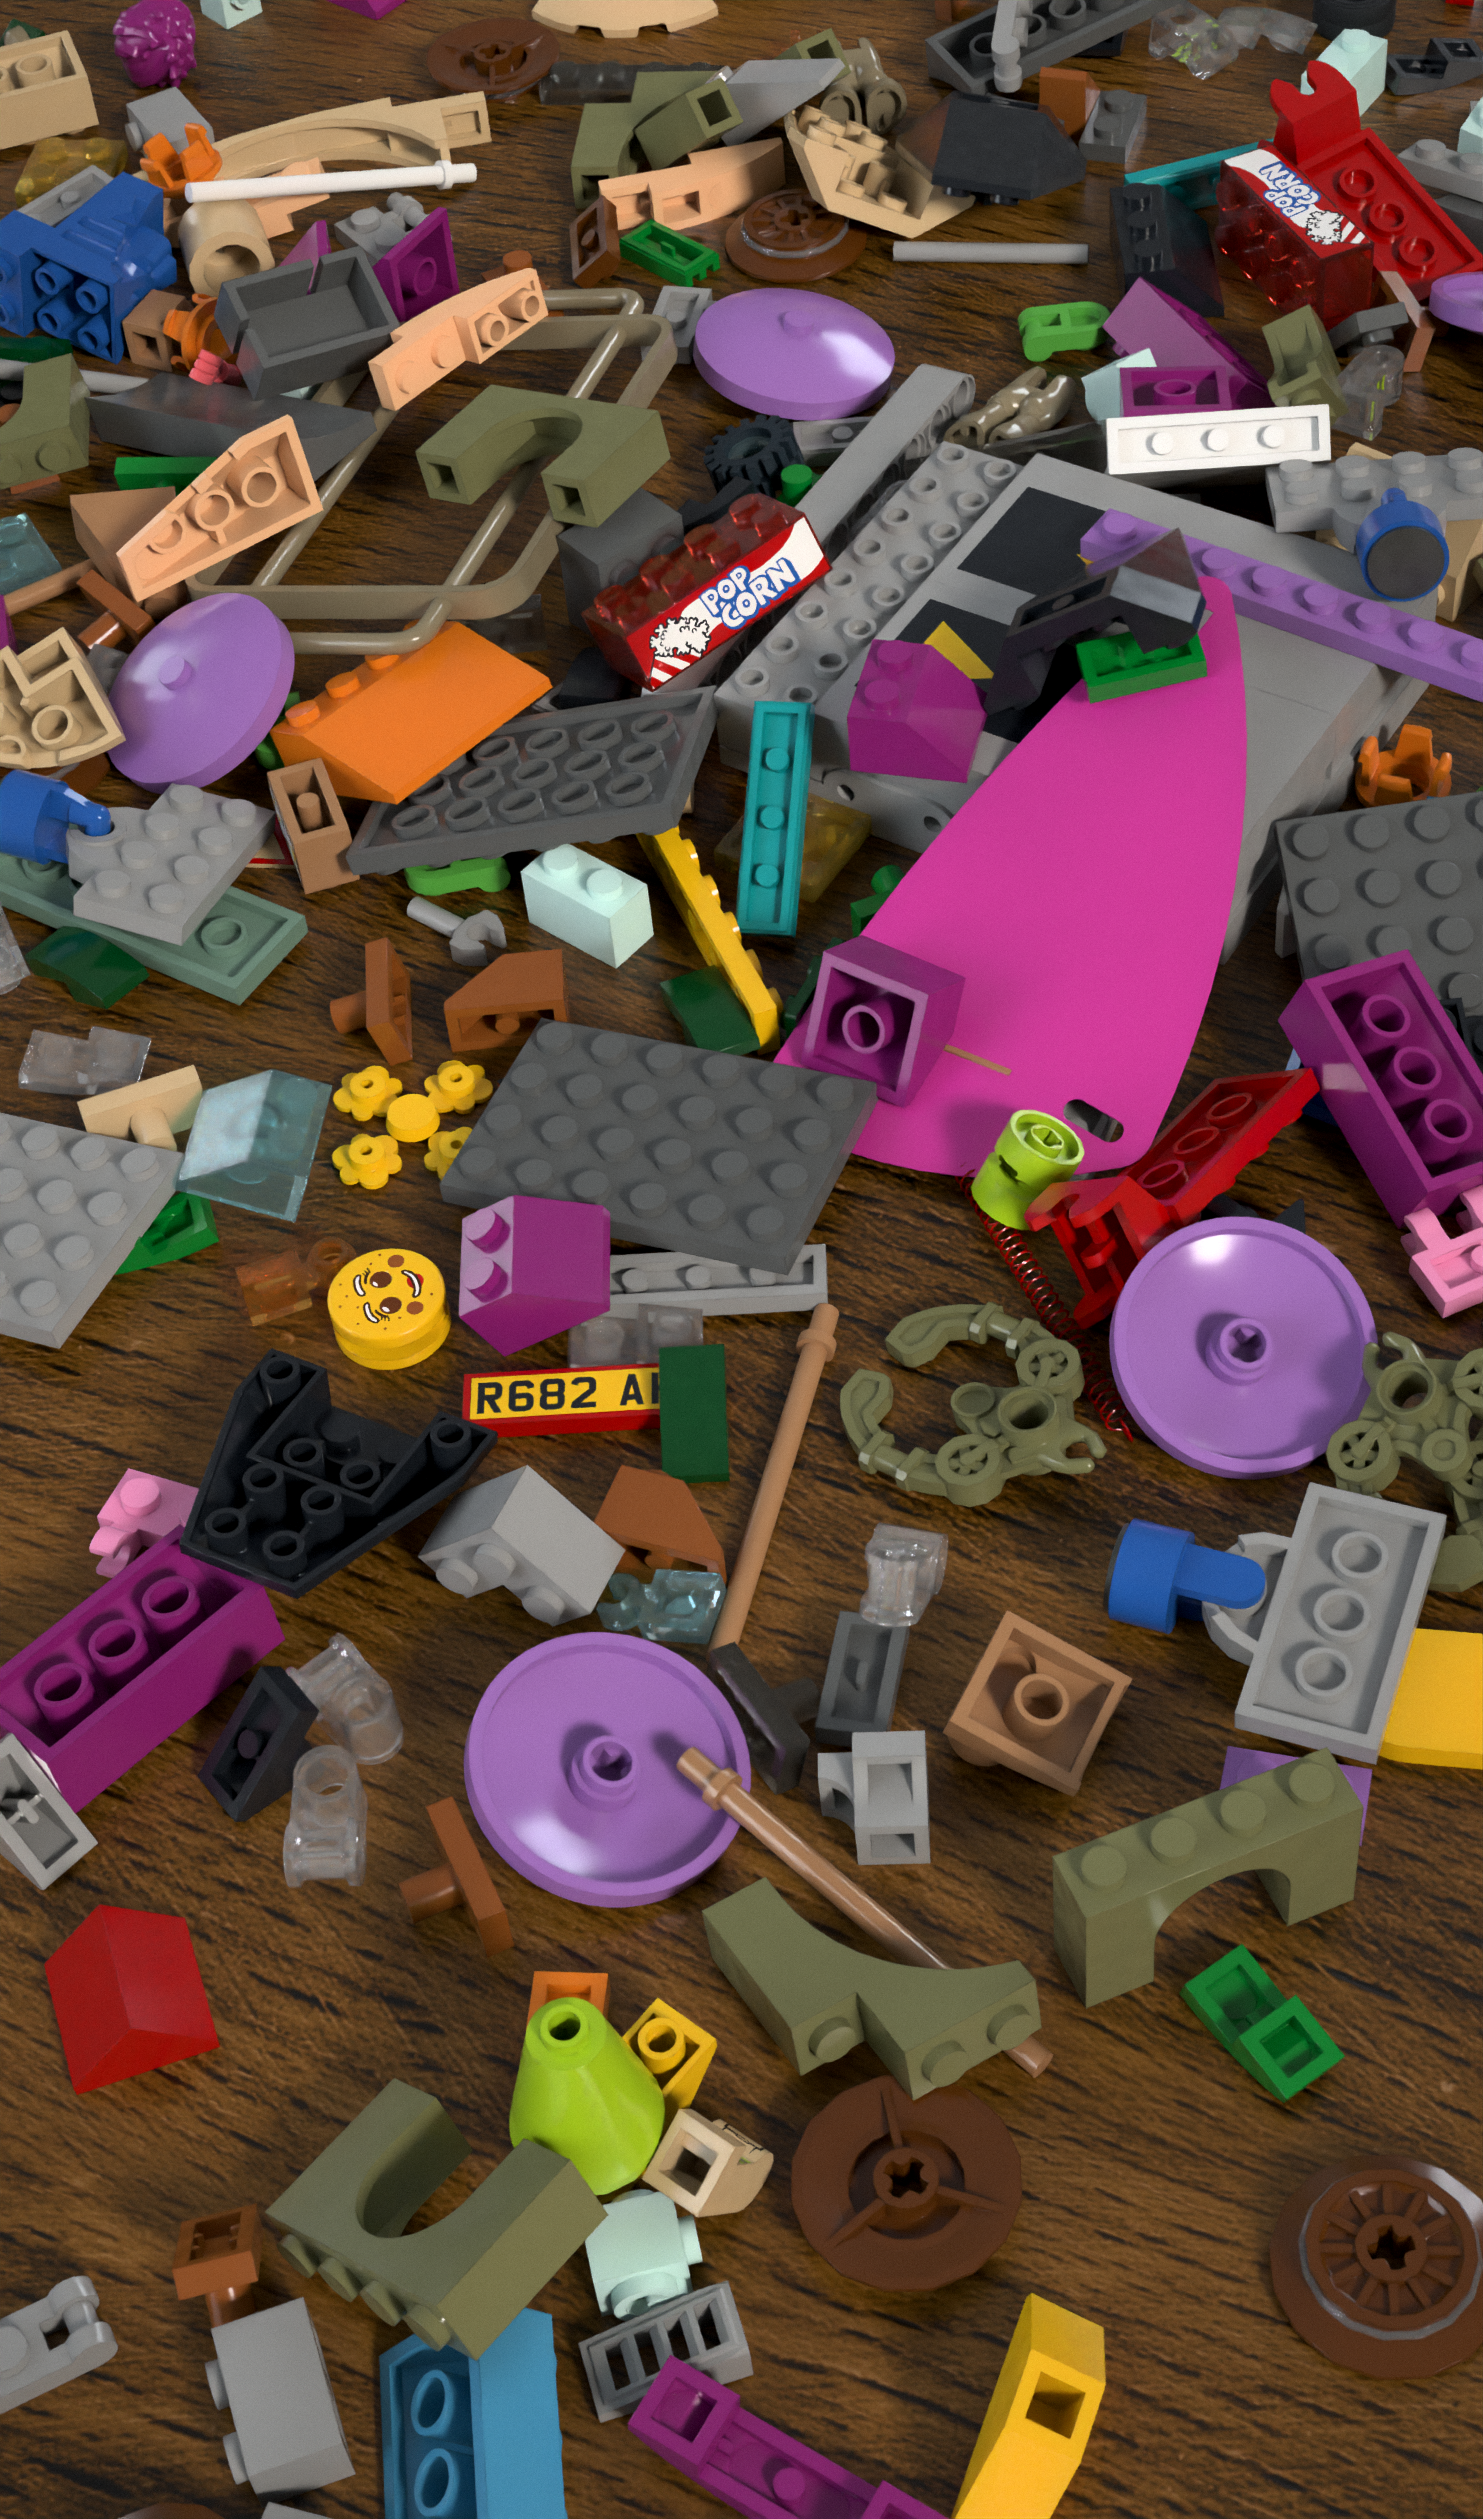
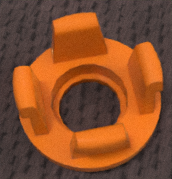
M187 123L184 129L189 146L180 154H177L162 133L154 135L143 145L144 153L147 154L148 159H140L141 168L148 175V183L163 189V198H186V183L213 181L215 175L220 171L223 164L219 152L212 148L205 136L207 131L202 125L197 123Z
M194 293L192 301L198 305L192 312L178 311L176 309L169 310L162 332L181 343L182 357L174 355L170 360L171 364L176 368L190 373L191 369L194 368L196 359H199L198 355L202 349L222 358L227 364L237 365L239 353H231L221 330L216 329L218 324L214 318V312L218 297Z
M1404 724L1396 749L1380 753L1378 739L1374 736H1368L1359 752L1358 762L1362 764L1357 770L1355 778L1356 795L1366 808L1425 800L1427 796H1450L1452 755L1449 752H1444L1440 760L1433 757L1432 730L1418 725ZM1411 783L1417 785L1423 793L1413 797Z

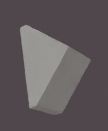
M8 1733L0 1740V1854L40 1890H45L97 1845L98 1842L13 1733Z

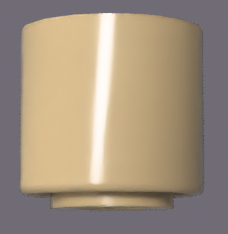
M244 199L197 202L184 212L178 226V243L195 293L218 297L222 282L275 268V260L256 209Z

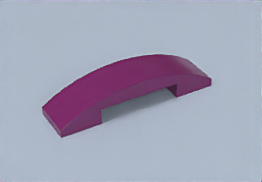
M671 2354L627 2423L628 2430L663 2459L714 2496L750 2519H949L882 2480L878 2488L874 2487L740 2407V2395Z

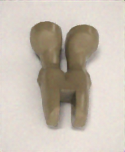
M861 37L858 39V48L842 50L852 72L824 90L819 102V110L830 114V119L843 125L846 119L862 124V111L859 101L861 99L865 102V117L868 128L872 129V134L880 136L888 133L900 123L906 115L908 103L902 86L894 79L888 78L884 73L878 53L871 41Z
M1036 366L1024 372L1006 387L991 396L985 407L963 415L945 431L943 441L962 445L977 452L1026 466L1035 456L1031 440L1034 437L1045 435L1066 415L1076 395V383L1069 376L1058 375L1046 387L1047 373L1045 369Z

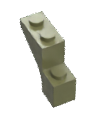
M1309 304L1261 327L1275 369L1274 374L1267 382V387L1271 399L1277 407L1329 404L1330 427L1336 423L1337 418L1349 413L1337 380L1343 374L1324 324Z

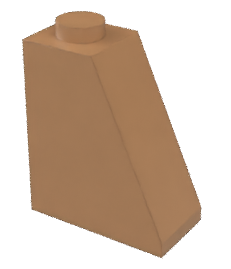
M175 486L70 495L76 539L111 585L150 615L152 619H165L188 604L185 579L140 602L135 601L116 555V552L176 498Z

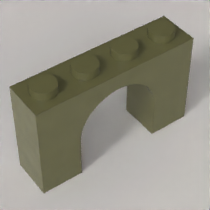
M832 28L794 44L773 59L840 58L845 67L824 90L852 72ZM723 77L685 93L634 131L653 171L670 168L687 160L689 153L706 151L724 143L721 137L743 123V120Z
M72 353L24 366L21 405L13 417L0 427V490L88 466L90 411L84 397H90V391Z
M492 384L415 451L429 497L467 505L475 502L496 481L516 466L536 458L561 454L541 472L554 520L598 528L671 458L658 410Z
M1328 1747L1052 1856L1054 1949L1086 2009L1153 1982L1155 1938L1163 1922L1189 1897L1225 1877L1244 1871L1255 1870L1287 1926L1354 1900L1364 1806Z
M395 2078L265 2211V2214L283 2236V2239L276 2245L277 2249L285 2260L301 2275L311 2278L315 2272H318L325 2282L345 2300L352 2302L358 2295L361 2296L366 2304L389 2325L395 2326L402 2319L406 2321L411 2330L425 2344L435 2351H440L447 2344L475 2361L479 2359L608 2216V2213L570 2159L524 2138L454 2212L422 2231L400 2237L413 2214L473 2149L436 2097Z

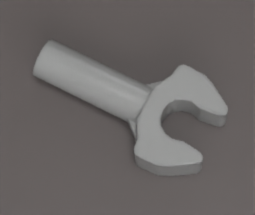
M419 896L414 897L407 907L408 917L451 938L449 944L452 959L461 965L486 966L488 964L485 946L478 942L480 940L489 941L492 945L500 948L507 947L504 927L499 917L489 910H483L479 914L470 916L465 920Z

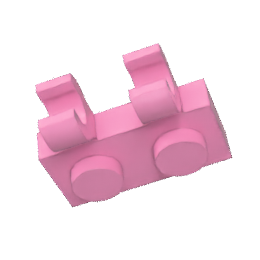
M1483 1184L1460 1193V1199L1467 1207V1210L1456 1215V1220L1465 1233L1459 1237L1450 1240L1437 1217L1428 1207L1404 1216V1222L1411 1230V1233L1401 1236L1402 1246L1411 1257L1409 1273L1442 1318L1483 1302Z
M128 1468L97 1516L100 1529L94 1535L89 1546L91 1553L103 1556L96 1567L97 1574L113 1578L134 1561L142 1545L151 1548L179 1524L185 1527L199 1488Z

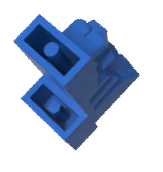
M121 172L55 228L16 210H13L0 221V327L22 337H26L31 331L38 328L59 339H70L72 345L117 365L122 360L123 352L127 348L122 321L152 289L162 291L177 281L176 259L172 257L170 241L164 236L163 189L128 173Z

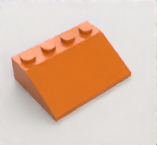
M420 619L409 622L403 628V631L415 626ZM445 621L438 634L428 644L418 650L398 655H365L364 663L351 672H345L331 678L325 684L326 690L314 699L298 703L287 710L285 713L286 719L270 729L269 733L285 767L321 757L336 795L398 804L553 687L547 676L460 622Z

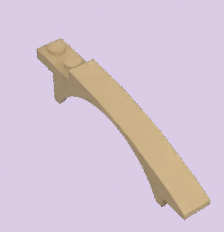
M480 91L393 107L390 97L307 114L234 135L212 143L211 146L219 152L223 161L222 167L214 179L224 176L225 180L259 178L285 169L294 162H306L316 157L319 158L320 162L331 160H371L398 164L405 167L434 166L438 160H449L451 162L449 149L492 142L486 100L484 92ZM144 170L132 175L148 182L149 178Z

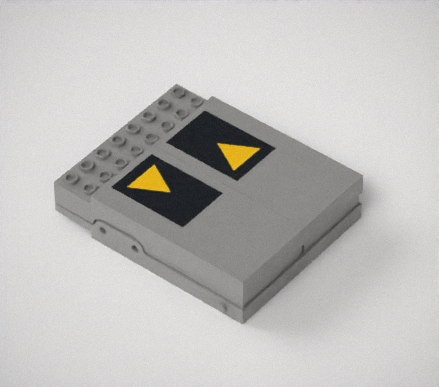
M943 441L829 566L830 569L818 578L714 693V701L719 712L717 732L720 744V760L722 764L748 773L754 701L812 703L816 709L808 795L817 798L818 815L923 854L954 815L1008 754L1082 679L1075 644L1130 632L1124 619L1117 620L1100 631L1087 630L1081 636L1065 641L1058 646L1041 694L1036 701L1020 710L1013 711L1009 707L992 715L987 714L967 783L850 770L847 714L872 640H901L910 643L932 645L981 689L988 693L1005 637L1017 608L1077 569L1093 563V561L1081 557V538L1109 508L1128 513L1139 519L1171 530L1179 527L1182 534L1227 548L1255 560L1278 566L1289 572L1331 585L1340 590L1382 603L1388 607L1428 621L1435 622L1438 586L1427 595L1416 600L1406 602L1387 600L1369 588L1362 575L1357 554L1353 555L1347 550L1290 532L1276 533L1274 527L1039 453L1026 466H1021L1009 460L999 459L965 448L962 445ZM1207 609L1204 610L1198 632L1213 612ZM1235 613L1240 639L1246 702V794L1235 890L1225 939L1218 964L1223 966L1283 886L1274 836L1275 822L1336 813L1355 787L1356 773L1362 764L1358 762L1363 742L1368 736L1376 737L1380 753L1429 686V683Z

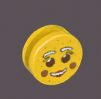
M391 1248L363 1254L349 1262L338 1272L328 1291L327 1304L336 1341L348 1358L364 1367L377 1370H396L415 1365L431 1356L442 1345L449 1333L451 1310L447 1301L443 1276L432 1261L416 1252Z

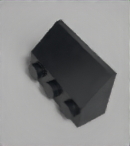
M1131 183L1125 187L1110 188L1109 239L1120 301H1122L1137 279L1141 277L1196 311L1203 318L1224 316L1225 307L1207 222L1160 184Z

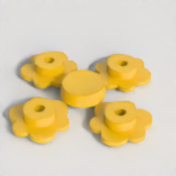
M456 1060L444 1062L439 1066L437 1075L429 1076L424 1082L425 1090L429 1093L428 1097L420 1094H407L397 1098L403 1091L402 1083L396 1078H390L388 1071L381 1066H370L360 1073L345 1075L341 1081L342 1088L336 1091L333 1097L335 1107L341 1112H352L353 1118L357 1121L369 1120L373 1115L386 1117V1129L391 1136L380 1135L374 1138L367 1134H358L352 1138L351 1145L340 1146L333 1152V1165L340 1170V1179L344 1184L354 1185L359 1182L366 1189H378L388 1182L389 1174L397 1173L402 1168V1160L397 1155L399 1149L396 1140L419 1142L429 1138L428 1148L430 1152L424 1157L425 1167L431 1171H438V1177L442 1180L473 1129L461 1127L452 1132L440 1131L435 1133L440 1124L439 1113L450 1112L454 1109L459 1114H468L474 1110L475 1104L488 1101L493 1095V1085L489 1080L485 1079L484 1068L480 1065H470L467 1067L462 1062Z

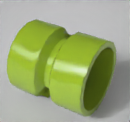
M1020 1110L1013 1113L996 1142L995 1151L988 1155L971 1185L973 1198L979 1207L994 1220L1018 1230H1030L1024 1219L1027 1208L1051 1183L1069 1182L1085 1153L1081 1140L1066 1124L1047 1113L1036 1110Z

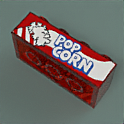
M1274 144L1220 161V183L1216 186V197L1219 204V226L1215 229L1217 247L1223 255H1227L1247 280H1251L1271 305L1276 306L1286 316L1309 304L1322 320L1326 332L1355 312L1370 309L1374 242Z
M762 493L745 495L733 502L728 509L729 513L715 523L701 525L690 531L684 537V544L669 554L658 555L647 560L641 565L639 574L623 585H614L600 592L594 598V605L583 611L581 615L610 667L653 693L833 570L804 512Z

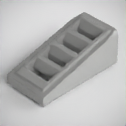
M728 2280L694 2291L578 2343L600 2423L634 2413L659 2372L646 2377L638 2349L653 2345L661 2370L670 2354L674 2356L669 2339L681 2335L685 2337L691 2357L683 2362L723 2385L754 2375L749 2347ZM715 2325L720 2345L706 2351L700 2330ZM623 2354L631 2384L616 2391L607 2359Z

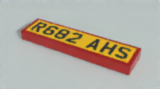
M659 1363L464 1374L462 1419L496 1431L498 1438L660 1428Z

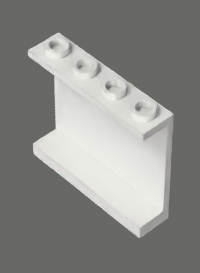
M1329 404L1107 418L1105 421L1106 439L1097 440L1098 472L1153 490L1266 483V467L1280 466L1282 462L1292 459H1303L1310 461L1312 464L1329 463L1331 461Z

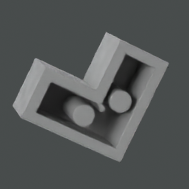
M526 1465L454 1495L418 1558L436 1572V1577L443 1586L455 1593L462 1594L466 1598L504 1585L522 1600L524 1609L530 1615L540 1621L549 1623L553 1627L591 1614L625 1549L531 1467Z

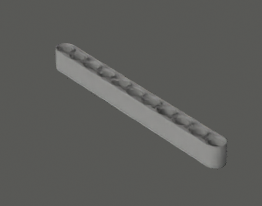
M929 364L918 366L775 529L777 535L804 517L825 560L830 566L943 442H937L940 437L944 438L945 431L963 415L970 412L975 397L974 377L971 374ZM819 577L655 689H653L650 681L646 678L641 697L717 685L719 689Z

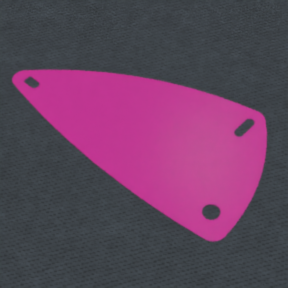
M1210 576L1198 577L1207 602L1205 609L1213 612L1198 632L1206 658L1207 677L1092 704L1089 702L1082 678L1008 754L954 815L903 877L860 934L966 977L954 1032L947 1044L1012 1071L1007 1076L943 1050L909 1106L902 1108L878 1097L879 1100L851 1153L904 1168L953 1176H964L968 1171L975 1169L974 1172H971L966 1177H976L988 1155L995 1151L996 1142L1011 1116L1020 1110H1036L1047 1113L1062 1121L1075 1132L1083 1144L1085 1153L1073 1175L1122 1168L1135 1163L1147 1153L1178 1086L1212 989L1231 910L1242 841L1247 765L1245 685L1240 639L1232 594L1224 581ZM813 1001L773 1061L774 1063L814 1070L800 1064ZM1076 1099L1086 1102L1120 1122L1124 1128L1122 1137L1115 1142H1106L1066 1119L1063 1113L1065 1105Z

